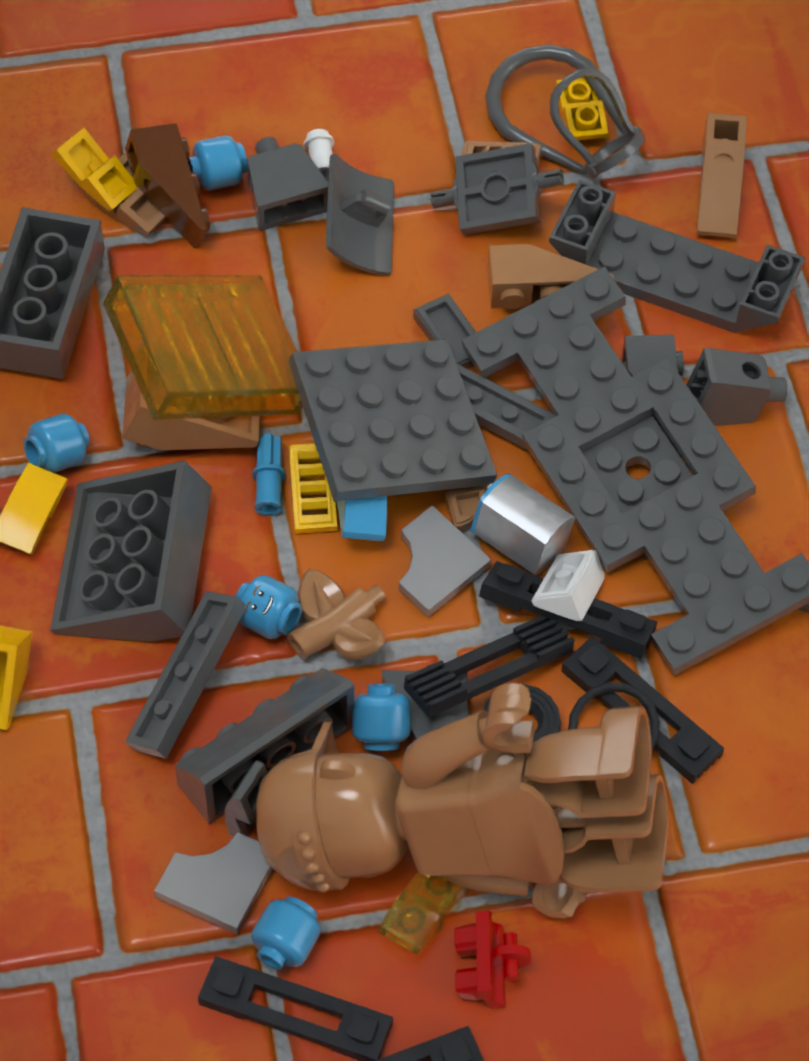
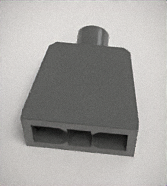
M265 137L259 140L255 145L257 154L247 159L248 182L259 231L327 212L328 181L304 148L296 143L280 148L277 140L273 137Z
M711 348L703 349L686 384L714 426L752 423L758 418L765 402H784L788 391L785 377H769L766 360L763 356Z

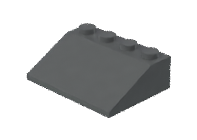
M186 461L92 480L77 485L50 629L55 635L148 642L181 637L192 617L212 488Z

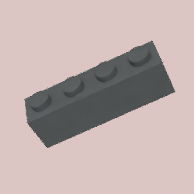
M321 668L311 676H301L292 683L287 692L275 700L270 698L263 701L255 708L252 715L240 723L228 724L217 734L214 740L202 748L195 747L187 751L180 758L179 763L175 765L178 786L206 822L211 824L225 814V807L255 761L264 763L269 773L280 761L292 755L311 750L324 721H333L334 739L352 729L354 684L350 679L324 668Z

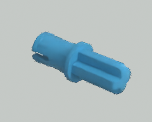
M266 433L263 437L259 438L257 467L252 472L253 479L256 481V503L254 508L258 514L264 516L277 515L282 511L281 482L286 479V471L282 468L283 441L280 436H273L272 433Z

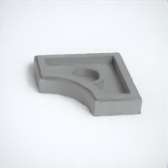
M433 506L401 530V539L409 548L412 561L409 571L399 582V591L427 617H430L491 567V559Z
M237 833L225 847L212 854L189 856L175 852L154 890L155 898L238 935L273 869L266 863L259 841Z

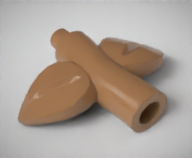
M309 568L304 573L298 589L299 603L302 605L301 615L308 623L287 634L292 649L301 659L305 660L333 644L335 650L343 658L359 660L374 654L384 645L385 638L381 628L368 620L376 612L375 605L386 598L380 586L376 584L366 591L358 588L346 597L342 588L321 571Z

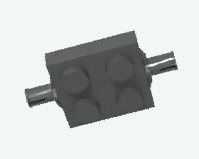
M532 143L455 157L456 177L453 188L431 191L430 196L432 198L430 200L433 208L455 204L459 215V230L463 235L540 222L539 197L541 189L563 186L564 175L561 168L539 173L536 166V150Z

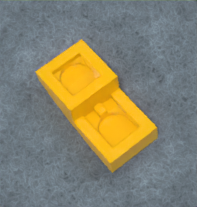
M85 128L78 131L51 153L72 179L108 211L113 210L138 189L133 177L115 155L109 159Z

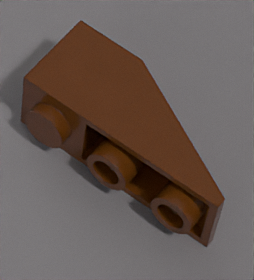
M177 123L131 129L125 151L134 183L194 248L200 247L206 231H209L210 220L207 209L205 207L201 208L198 199L200 186L197 174L195 172L191 173L189 168L190 152L187 139L185 137L181 138Z

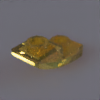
M418 872L386 914L379 926L378 933L417 955L442 930L445 915L470 889L447 881L443 876H426Z

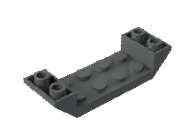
M580 179L578 180L549 237V243L561 256L596 269L605 266L608 272L614 275L615 282L625 295L733 333L778 323L803 267L805 257L768 244L759 262L741 257L615 213L616 192Z

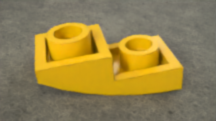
M585 77L574 80L563 90L559 97V108L565 126L577 140L608 138L609 133L602 100L599 101L598 96ZM563 79L557 80L556 86H557Z
M28 463L0 515V543L33 555L48 519H52L68 479Z

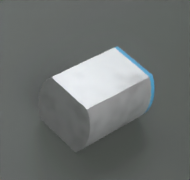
M505 474L487 486L488 490L479 500L470 531L534 575H539L549 568L556 556L565 549L575 517L513 475Z

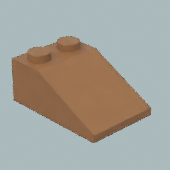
M144 346L126 379L122 439L159 450L256 447L259 443L260 382Z

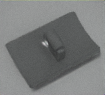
M337 154L330 155L326 248L335 257L354 268L377 275L389 276L392 264L394 182L391 179L364 173L350 166Z

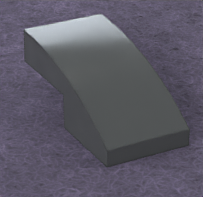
M255 761L225 807V822L229 835L235 836L237 833L248 837L257 823L256 806L259 787L262 779L268 774L264 763Z

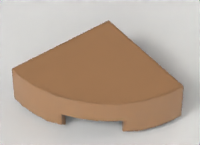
M487 485L445 492V502L451 523L462 533L471 529L479 500L487 491Z

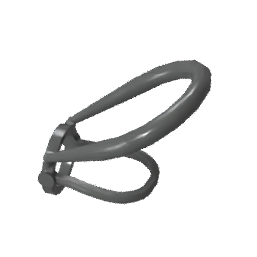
M550 44L524 48L505 58L490 77L485 95L488 117L500 135L511 142L542 145L541 157L582 174L588 173L591 177L596 178L601 173L610 170L631 156L645 141L642 130L631 123L624 105L610 80L598 71L591 60L573 49ZM542 60L567 63L577 69L564 77L554 88L550 98V115L564 139L586 161L584 166L511 124L503 112L500 96L504 83L515 70L530 62ZM581 76L585 77L599 100H602L603 106L622 133V135L600 148L593 156L568 130L559 114V97L571 82ZM623 147L622 149H620L619 151H617L615 154L611 155L613 152H615V151L618 150L619 148Z

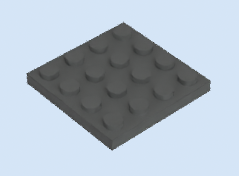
M448 339L292 352L288 363L334 502L485 486L494 483L497 473Z

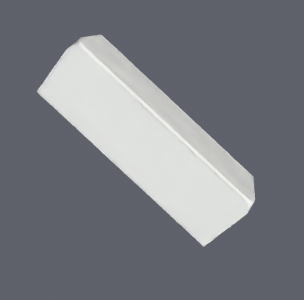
M587 550L558 554L532 599L533 606L571 620L582 621L605 579L597 551Z

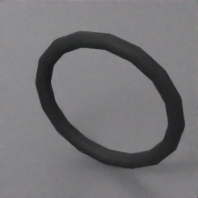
M608 682L591 688L577 700L569 715L568 730L577 729L579 715L584 706L594 697L607 692H624L637 698L647 710L651 722L652 750L658 741L660 720L655 705L643 691L626 683Z

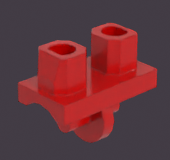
M489 910L476 912V923L454 928V945L461 958L477 956V967L456 970L455 990L463 1000H484L492 1009L505 1007V980H518V968L525 967L531 963V950L525 946L517 945L516 933L506 932L503 934L502 925L492 921V913Z

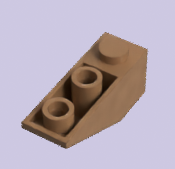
M718 113L707 114L702 142L697 235L736 238L747 116Z
M531 244L489 245L487 271L491 309L505 308L513 310L527 307L598 269Z

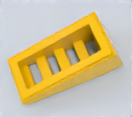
M315 443L291 445L289 447L295 534L338 531L336 502L333 500ZM324 477V479H325V480L301 481V482H300V479H302V478ZM326 494V497L301 498V495ZM327 509V514L302 515L304 510Z

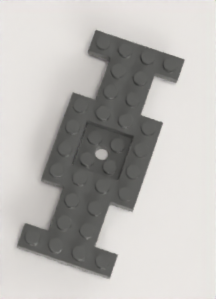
M604 266L462 340V347L480 376L484 378L519 360L556 416L523 433V443L568 513L575 517L574 522L592 550L597 551L604 569L608 573L642 555L644 560H650L684 612V617L651 634V642L673 676L808 604L809 563L801 553L770 571L763 572L723 513L724 510L756 493V485L670 360L666 358L631 377L595 324V320L626 305L625 295ZM642 464L649 468L650 473L644 478L635 479L630 477L626 471L632 465Z

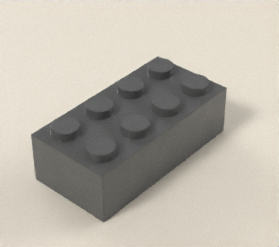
M22 207L0 270V368L64 379L105 251L101 220Z

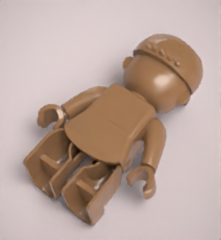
M516 683L501 685L493 691L490 697L488 713L484 710L422 735L407 747L401 762L402 775L393 763L382 756L339 753L333 736V721H324L311 750L292 755L280 761L261 781L256 815L257 834L262 854L266 863L293 885L308 890L326 892L342 890L348 885L349 878H372L392 870L401 861L409 848L415 866L422 875L443 876L447 881L458 886L495 894L528 896L530 888L533 889L532 903L538 911L552 918L562 919L572 917L577 906L585 902L586 892L657 890L661 887L663 880L669 823L668 802L663 777L660 774H650L652 746L646 710L643 706L611 708L603 714L600 727L565 730L543 736L533 742L534 722L520 721L530 710L532 698L530 697L529 689L522 684Z

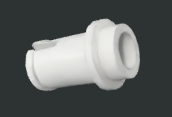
M314 129L306 135L303 143L304 149L309 153V157L328 181L330 155H332V148L335 142L327 130Z

